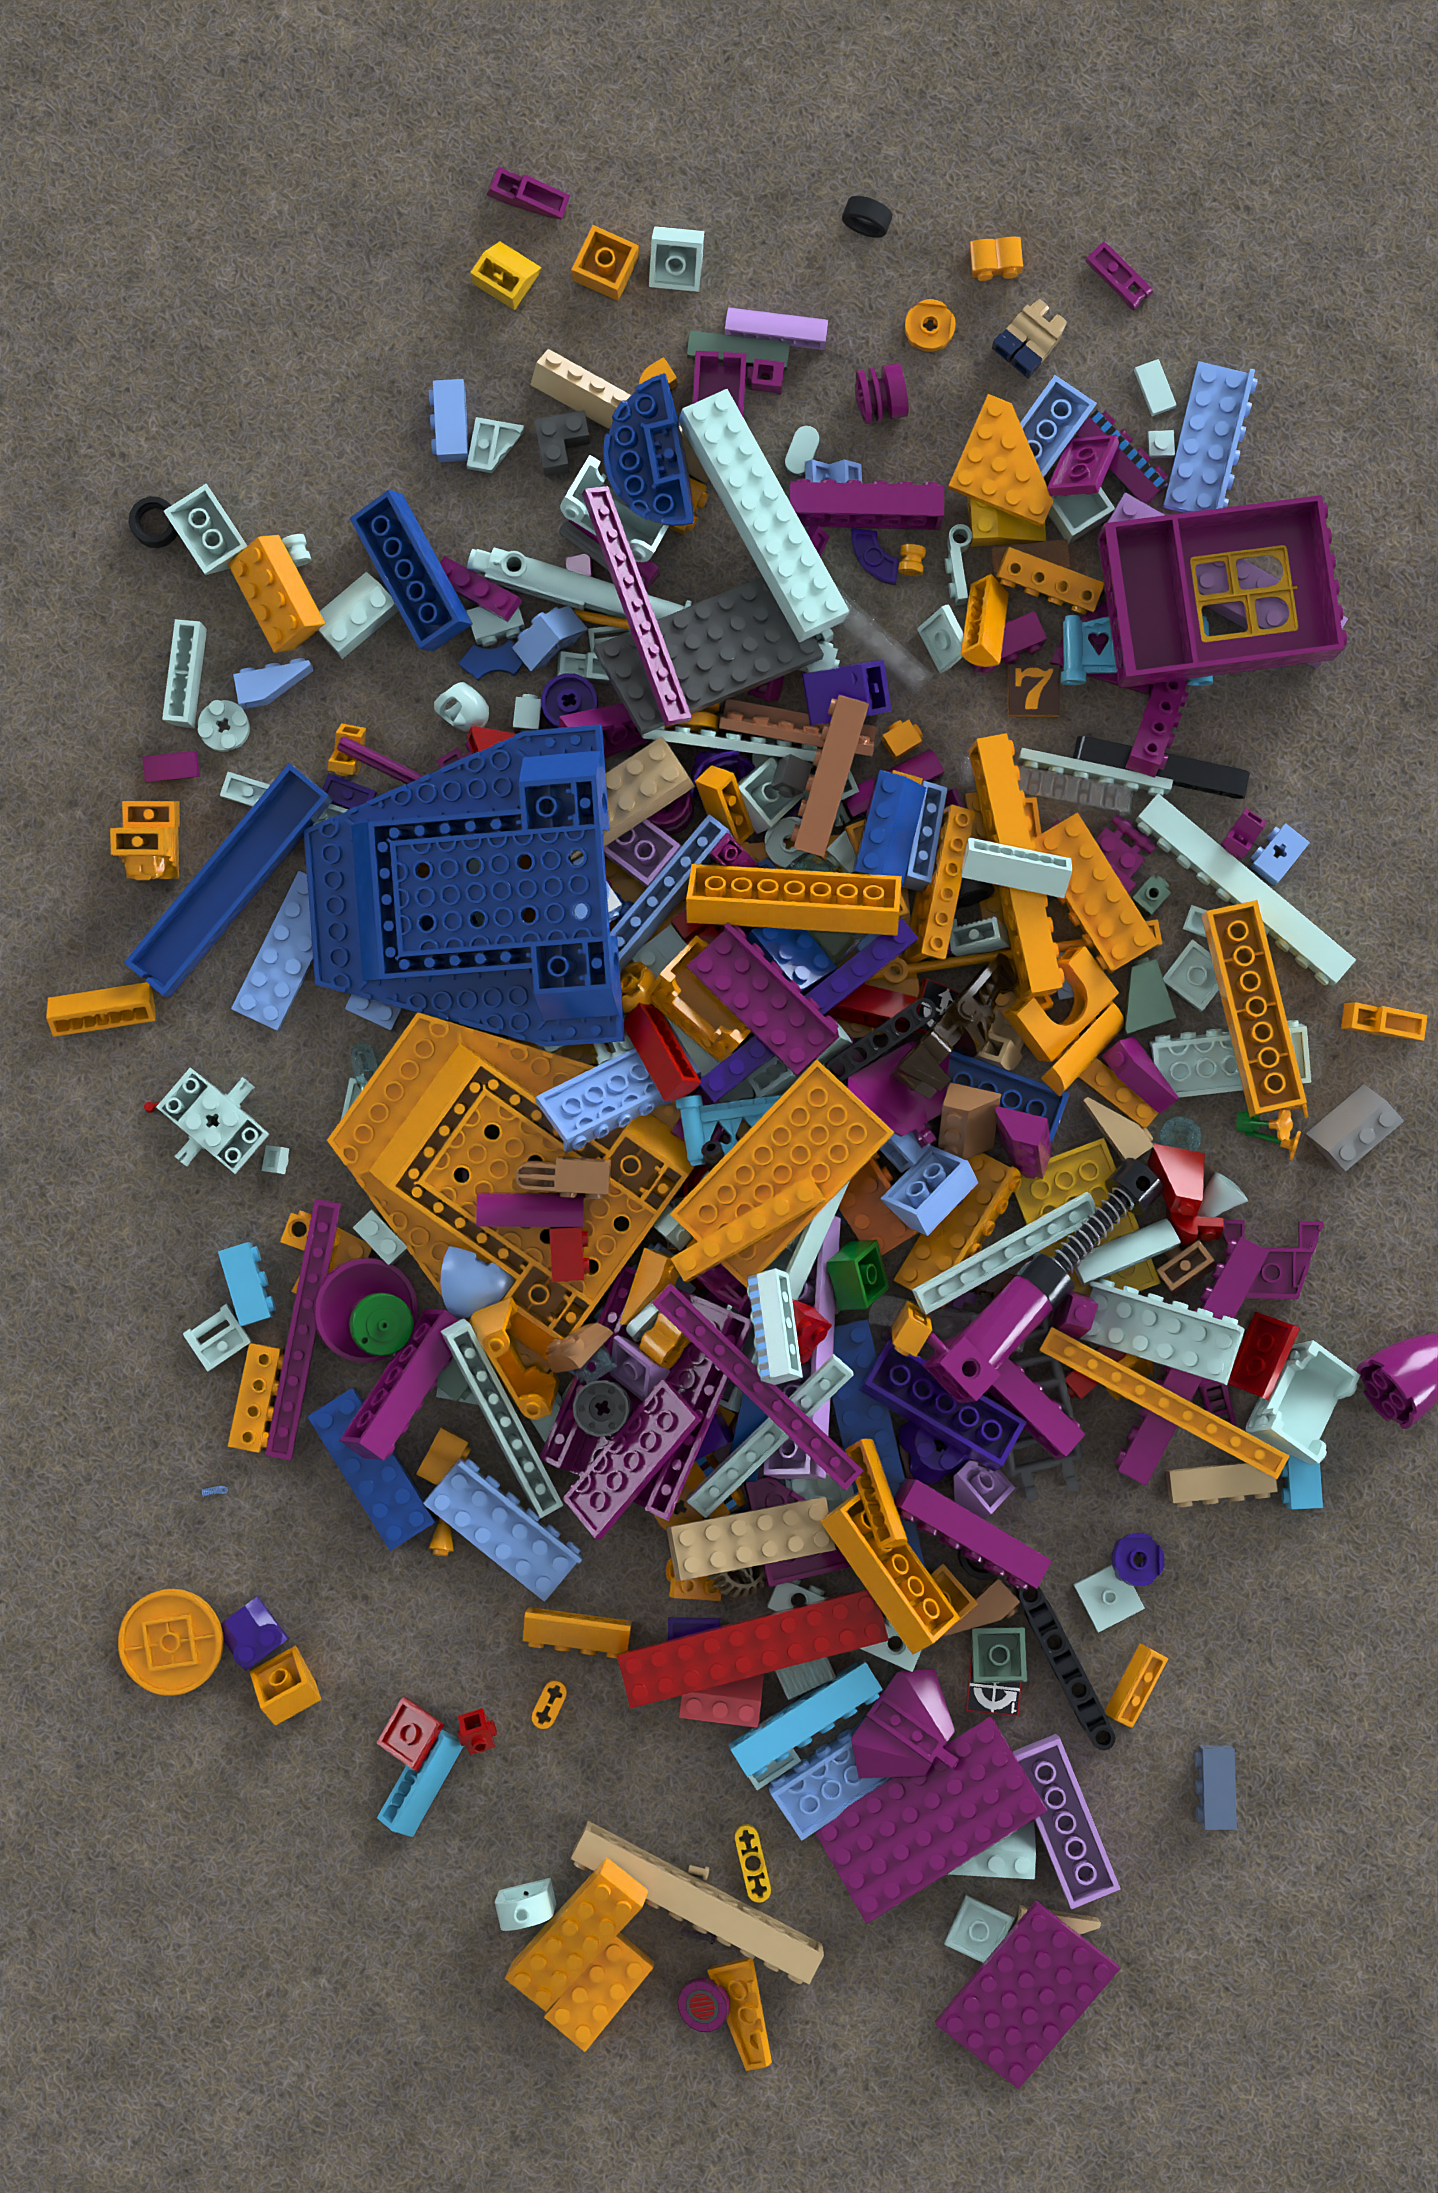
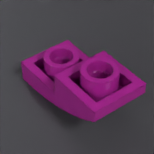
M197 751L142 757L145 782L200 777Z

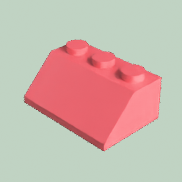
M764 1674L682 1695L679 1718L758 1728Z

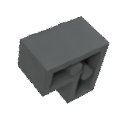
M585 411L534 419L545 477L570 473L566 448L590 444Z

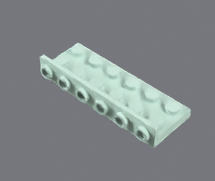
M1288 1020L1287 1023L1302 1083H1311L1307 1026L1299 1024L1298 1020ZM1222 1029L1206 1030L1204 1035H1196V1032L1180 1033L1181 1037L1171 1038L1170 1035H1157L1155 1040L1148 1041L1149 1047H1151L1153 1063L1178 1097L1243 1090L1229 1032H1222Z
M1100 1278L1099 1282L1090 1281L1089 1286L1093 1287L1090 1298L1098 1303V1308L1091 1330L1080 1339L1227 1385L1245 1330L1237 1325L1238 1320L1223 1316L1222 1320L1212 1317V1312L1198 1308L1197 1312L1187 1310L1188 1305L1178 1301H1173L1172 1305L1164 1303L1163 1297L1148 1293V1297L1138 1295L1139 1290L1124 1286L1123 1290L1114 1287V1282Z

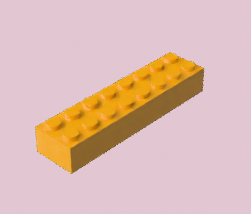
M692 864L686 898L687 923L725 925L728 922L730 925L898 935L902 876Z
M1258 900L1206 911L1201 917L1249 1116L1254 1117L1306 1104L1307 1101Z

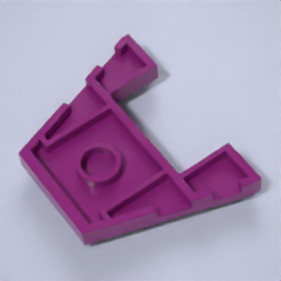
M1223 1220L1224 1227L1222 1232L1226 1245L1230 1240H1236L1237 1237L1245 1238V1220ZM1298 1221V1248H1264L1269 1253L1245 1298L1299 1299L1320 1231L1323 1228V1221Z

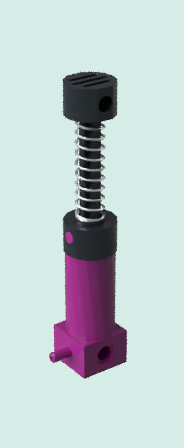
M1127 1158L1105 1181V1187L1109 1192L1107 1201L1101 1200L1102 1206L1100 1208L1095 1207L1093 1215L1088 1214L1089 1220L1087 1222L1081 1221L1082 1227L1074 1229V1236L1068 1235L1069 1241L1067 1243L1062 1242L1060 1250H1054L1056 1254L1054 1257L1035 1253L1013 1276L1011 1282L959 1337L947 1339L943 1343L934 1333H930L926 1341L936 1352L922 1366L959 1404L976 1402L1001 1376L997 1371L1001 1364L1074 1289V1283L1068 1275L1073 1273V1267H1079L1080 1260H1085L1087 1253L1093 1252V1245H1099L1100 1238L1107 1237L1106 1231H1112L1113 1224L1120 1223V1217L1127 1215L1126 1210L1133 1214L1141 1215L1163 1192L1161 1181L1145 1164L1134 1158Z

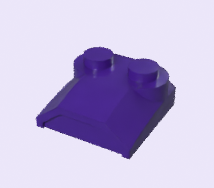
M258 1596L221 1623L224 1642L232 1652L235 1662L242 1666L245 1671L289 1639Z

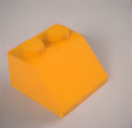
M296 1645L249 1671L260 1708L275 1726L322 1700L316 1681Z

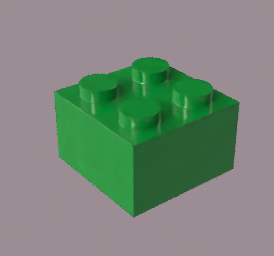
M877 1240L850 1241L827 1261V1272L831 1277L834 1289L833 1295L839 1310L867 1309L889 1289Z

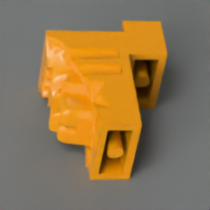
M122 801L123 827L110 828L111 855L119 856V858H122V863H125L127 878L135 880L179 879L178 827H180V801Z

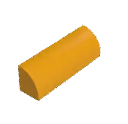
M992 574L970 585L961 655L968 662L983 667L1000 664L1009 593Z
M147 982L49 997L46 1015L53 1037L152 1022L156 1018L153 991L151 985Z
M1112 1003L1041 1077L1058 1096L1062 1095L1124 1028V1018L1119 1008Z
M861 1439L846 1448L845 1452L863 1470L855 1482L878 1549L901 1547L908 1540L874 1441L872 1439Z

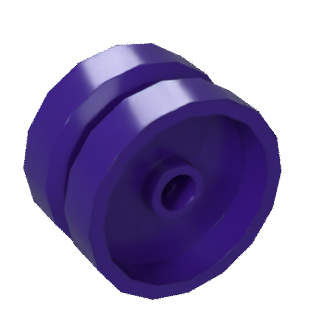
M564 673L554 677L546 684L541 695V707L547 724L554 729L559 728V716L598 708V698L593 685L585 677L575 673ZM568 703H574V704H575L574 706L569 705L568 707H566V705H567Z

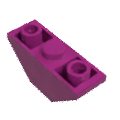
M728 833L710 852V859L718 866L761 868Z

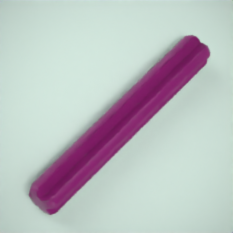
M342 737L338 743V751L405 784H409L423 776L347 737Z

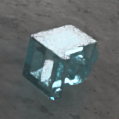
M603 1344L580 1369L573 1371L581 1383L586 1381L589 1384L617 1368V1365ZM591 1361L596 1364L594 1372L590 1371L587 1367Z

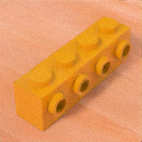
M1011 547L1006 548L996 577L1001 579L1000 584L1013 589L1015 585L1024 587V593L1038 598L1040 593L1049 597L1048 602L1058 606H1062L1064 602L1072 606V611L1082 615H1086L1087 611L1094 612L1104 587V582Z
M249 1343L228 1447L257 1453L262 1452L263 1447L267 1448L270 1433L267 1432L268 1423L272 1422L274 1412L272 1404L274 1396H277L279 1386L278 1375L279 1370H282L284 1349Z

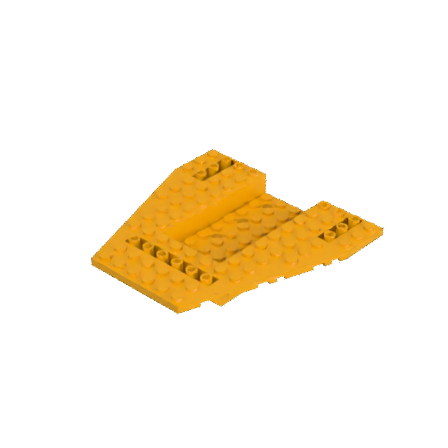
M417 1012L327 1141L344 1165L351 1171L361 1188L370 1197V1200L392 1230L406 1244V1249L415 1258L420 1268L441 1296V1269L449 1246L473 1252L479 1260L487 1264L495 1263L515 1279L508 1292L498 1301L500 1302L512 1297L518 1307L517 1313L511 1317L513 1322L511 1328L505 1330L525 1369L538 1365L539 1371L547 1373L550 1369L548 1358L546 1357L547 1346L557 1338L560 1340L565 1339L582 1326L694 1168V1166H691L690 1161H688L685 1142L670 1133L681 1116L680 1110H677L675 1100L667 1105L662 1104L654 1108L648 1115H641L631 1120L628 1125L609 1131L603 1138H595L587 1142L581 1149L566 1153L563 1149L564 1141L537 1105L536 1096L596 1066ZM494 1124L499 1128L500 1135L497 1139L492 1140L486 1137L485 1129L488 1125ZM532 1155H538L543 1161L556 1162L558 1156L611 1160L608 1195L603 1194L602 1199L584 1198V1226L582 1229L583 1231H588V1247H584V1258L589 1257V1259L595 1260L599 1265L598 1271L593 1274H585V1280L552 1282L550 1243L543 1242L540 1237L541 1232L544 1229H550V1227L476 1226L478 1193H560L555 1191L527 1190L518 1185L516 1182V1171ZM463 1167L468 1170L469 1179L466 1182H458L455 1179L454 1173L457 1168ZM619 1216H624L629 1221V1227L624 1231H619L614 1226V1220ZM471 1317L465 1318V1320L469 1323Z

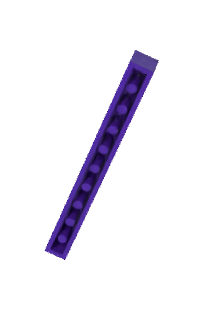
M901 918L898 923V935L881 934L804 997L806 999L811 997L819 1005L820 1009L818 1011L825 1016L911 947L918 937ZM754 1036L701 1078L698 1088L711 1104H715L775 1055Z

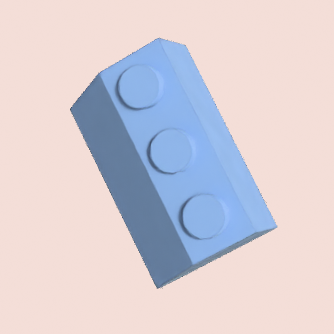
M931 1146L917 1163L910 1167L881 1197V1200L909 1228L928 1236L977 1185L978 1181L967 1160Z

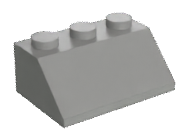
M1362 1084L1305 1135L1337 1172L1342 1173L1352 1167L1403 1123L1404 1120L1385 1099L1365 1084Z

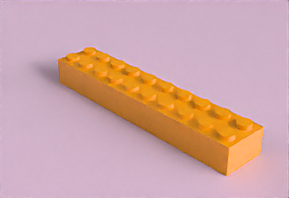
M1007 733L976 739L968 750L987 841L1037 851L1035 842L1031 841L1029 836L1031 822L1029 816H1025L1023 806L1026 805L1023 790H1019L1020 772L1018 766H1014L1012 756H1014L1015 750L1012 740H1008ZM997 885L1021 997L1038 998L1054 994L1063 987L1062 983H1064L1065 978L1062 968H1058L1056 958L1059 957L1057 943L1052 941L1053 922L1051 917H1047L1045 909L1048 906L1047 895Z

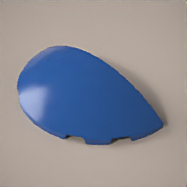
M663 373L638 385L636 392L626 401L622 400L612 415L613 422L609 434L605 435L604 464L613 490L630 510L646 520L649 519L662 525L683 526L694 524L691 486L679 422L666 374Z

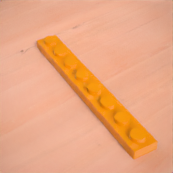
M1012 991L1006 994L999 993L995 1000L996 1006L994 1009L999 1010L1006 1019L1003 1014L1018 1000L1017 996ZM1069 1044L1062 1051L1063 1054L1072 1046V1044ZM1097 1058L1078 1076L1081 1081L1141 1128H1147L1158 1114Z

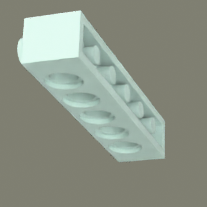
M795 1580L775 1585L767 1607L774 1611L797 1607L791 1603V1597L795 1593L805 1595L806 1601L804 1604L827 1599L828 1597L824 1596V1590L810 1585L808 1589L799 1585L801 1580ZM883 1617L888 1638L899 1636L889 1620ZM903 1640L898 1649H890L887 1645L888 1641L860 1648L913 1672L921 1653L919 1651L912 1655Z

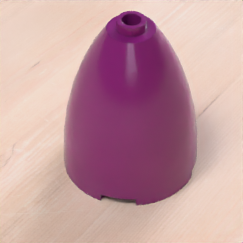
M1438 1333L1415 1336L1394 1343L1376 1352L1357 1366L1356 1372L1360 1374L1359 1378H1362L1363 1384L1367 1389L1363 1391L1364 1395L1375 1411L1387 1422L1392 1419L1399 1423L1402 1429H1407L1421 1419L1438 1402ZM1394 1386L1397 1387L1389 1395H1385V1393L1392 1389Z

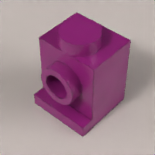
M754 359V366L748 367L747 382L751 383V390L781 395L785 362ZM768 376L770 380H763L761 377Z

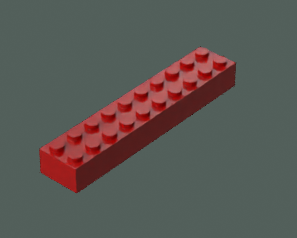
M865 1588L617 1654L631 1709L889 1641L882 1611Z

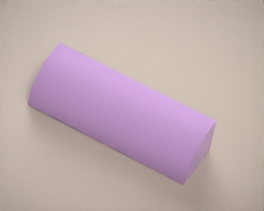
M728 307L725 335L788 342L790 346L825 350L828 320Z

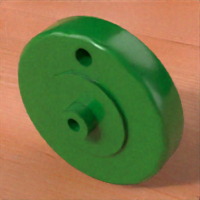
M388 1293L368 1295L357 1303L351 1313L349 1321L350 1334L355 1344L368 1354L374 1356L395 1354L408 1343L412 1335V1313L407 1304L394 1295Z

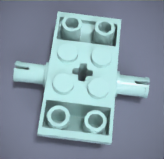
M189 1068L156 1107L189 1135L190 1139L175 1157L181 1160L180 1162L185 1166H188L201 1149H206L236 1174L270 1135L240 1108V1103L255 1087L245 1078L241 1077V1080L228 1095L226 1093L223 1094L196 1071ZM212 1117H218L217 1121L220 1124L217 1127L211 1126Z

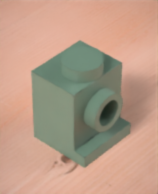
M1151 876L1131 899L1137 909L1149 918L1171 893L1168 890L1169 884L1159 876L1156 879ZM1153 889L1156 891L1157 897H1150L1149 890Z

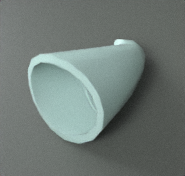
M1215 1172L1203 1192V1200L1197 1216L1216 1217L1224 1211L1248 1202V1199L1234 1182L1224 1175Z

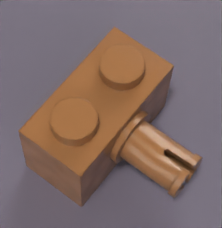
M1198 1240L1184 1251L1178 1246L1165 1252L1170 1261L1156 1271L1160 1280L1172 1296L1175 1297L1212 1271L1216 1264L1215 1260Z

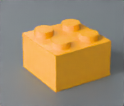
M592 225L571 269L573 281L619 301L640 257L639 245Z

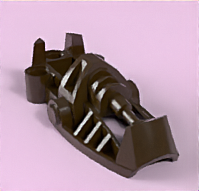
M999 952L995 958L981 968L933 1022L926 1034L899 1061L898 1065L889 1075L891 1079L903 1084L911 1091L914 1090L931 1099L937 1092L934 1088L941 1091L951 1080L939 1067V1063L952 1050L964 1056L975 1057L989 1041L988 1031L991 1028V1024L996 1019L993 1010L996 1006L995 1000L998 994H1006L1018 986L1007 955Z

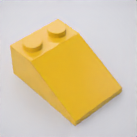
M967 497L968 521L972 532L970 547L1046 543L1045 523L1042 528Z

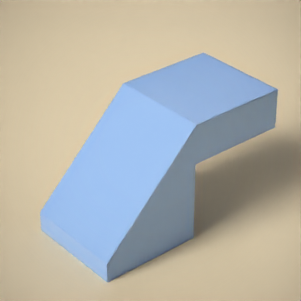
M811 459L805 462V479H809L810 482H821L824 479H832L836 483H846L848 480H859L862 482V466L859 463L845 459L832 464Z

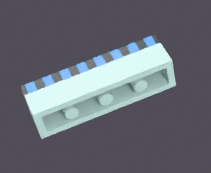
M772 1269L747 1276L749 1285L747 1287V1294L751 1300L752 1308L750 1318L754 1325V1346L759 1361L757 1371L761 1381L776 1385L803 1378L789 1274L778 1269Z

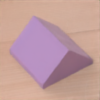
M617 1335L613 1338L610 1375L644 1402L652 1392L653 1387L660 1383L662 1379L665 1380L671 1370L659 1366L641 1351L639 1345L634 1341Z

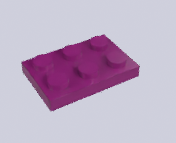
M1117 435L1072 438L1064 449L1047 487L1049 495L1068 496L1098 493L1119 445Z

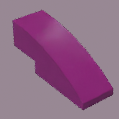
M500 166L495 170L486 194L503 203L560 220L563 218L570 198L569 194L526 174L521 177Z

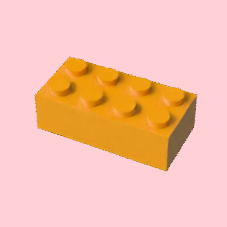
M279 535L257 537L228 563L274 653L295 650L326 624Z
M619 1932L549 2010L545 2012L544 2018L586 2052L653 1969L654 1961Z

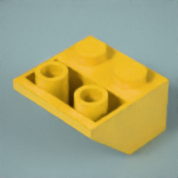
M499 241L482 254L470 274L472 283L515 310L542 271V267Z

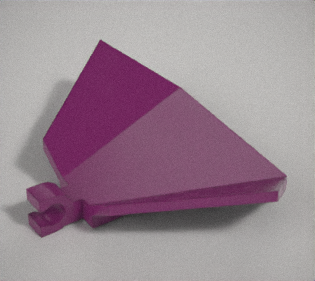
M908 1042L850 1075L846 1080V1087L893 1130L894 1134L902 1137L912 1131L918 1144L923 1148L936 1140L933 1133L924 1124L942 1114L947 1085L941 1091L934 1088L937 1092L929 1099L914 1090L911 1091L908 1087L889 1077L899 1061L917 1043ZM951 1052L939 1063V1067L947 1075Z
M935 1669L897 1672L887 1688L871 1707L865 1719L851 1737L859 1779L925 1776L936 1757L954 1770L959 1759L943 1747L953 1736L955 1730Z

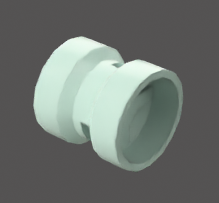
M294 534L282 539L296 567L311 562L310 553L305 548L307 542L303 534Z

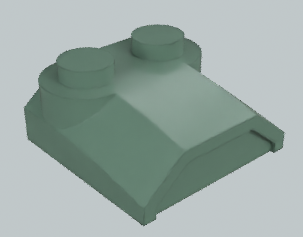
M1025 1628L971 1629L970 1646L972 1648L974 1683L1027 1682Z

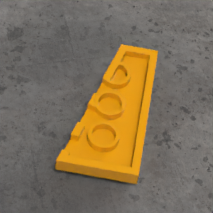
M745 1958L710 1967L707 1970L710 1979L714 1980V1983L718 1986L721 1985L729 1997L730 2012L726 2021L745 2070L750 2071L767 2067L772 2063L753 1959Z

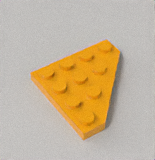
M988 394L948 489L1043 528L1052 507L1053 499L1049 495L1047 485L1012 403Z

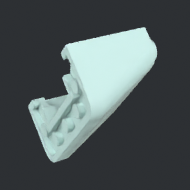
M589 455L565 495L560 509L567 519L574 521L596 535L582 493L587 488L607 486L603 483L607 475H600L598 471L600 461ZM609 487L635 561L647 562L654 554L669 525H662L637 515Z
M1314 1340L1294 1344L1269 1401L1259 1397L1247 1422L1246 1432L1307 1464H1319L1326 1456V1444L1319 1439L1338 1399L1350 1397L1355 1393L1360 1374Z

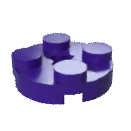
M1133 1533L1115 1542L1111 1560L1115 1576L1118 1580L1130 1586H1146L1154 1582L1153 1580L1161 1574L1164 1568V1553L1160 1545H1157L1151 1536L1144 1533ZM1136 1552H1138L1139 1557H1143V1563H1139V1567L1133 1562Z

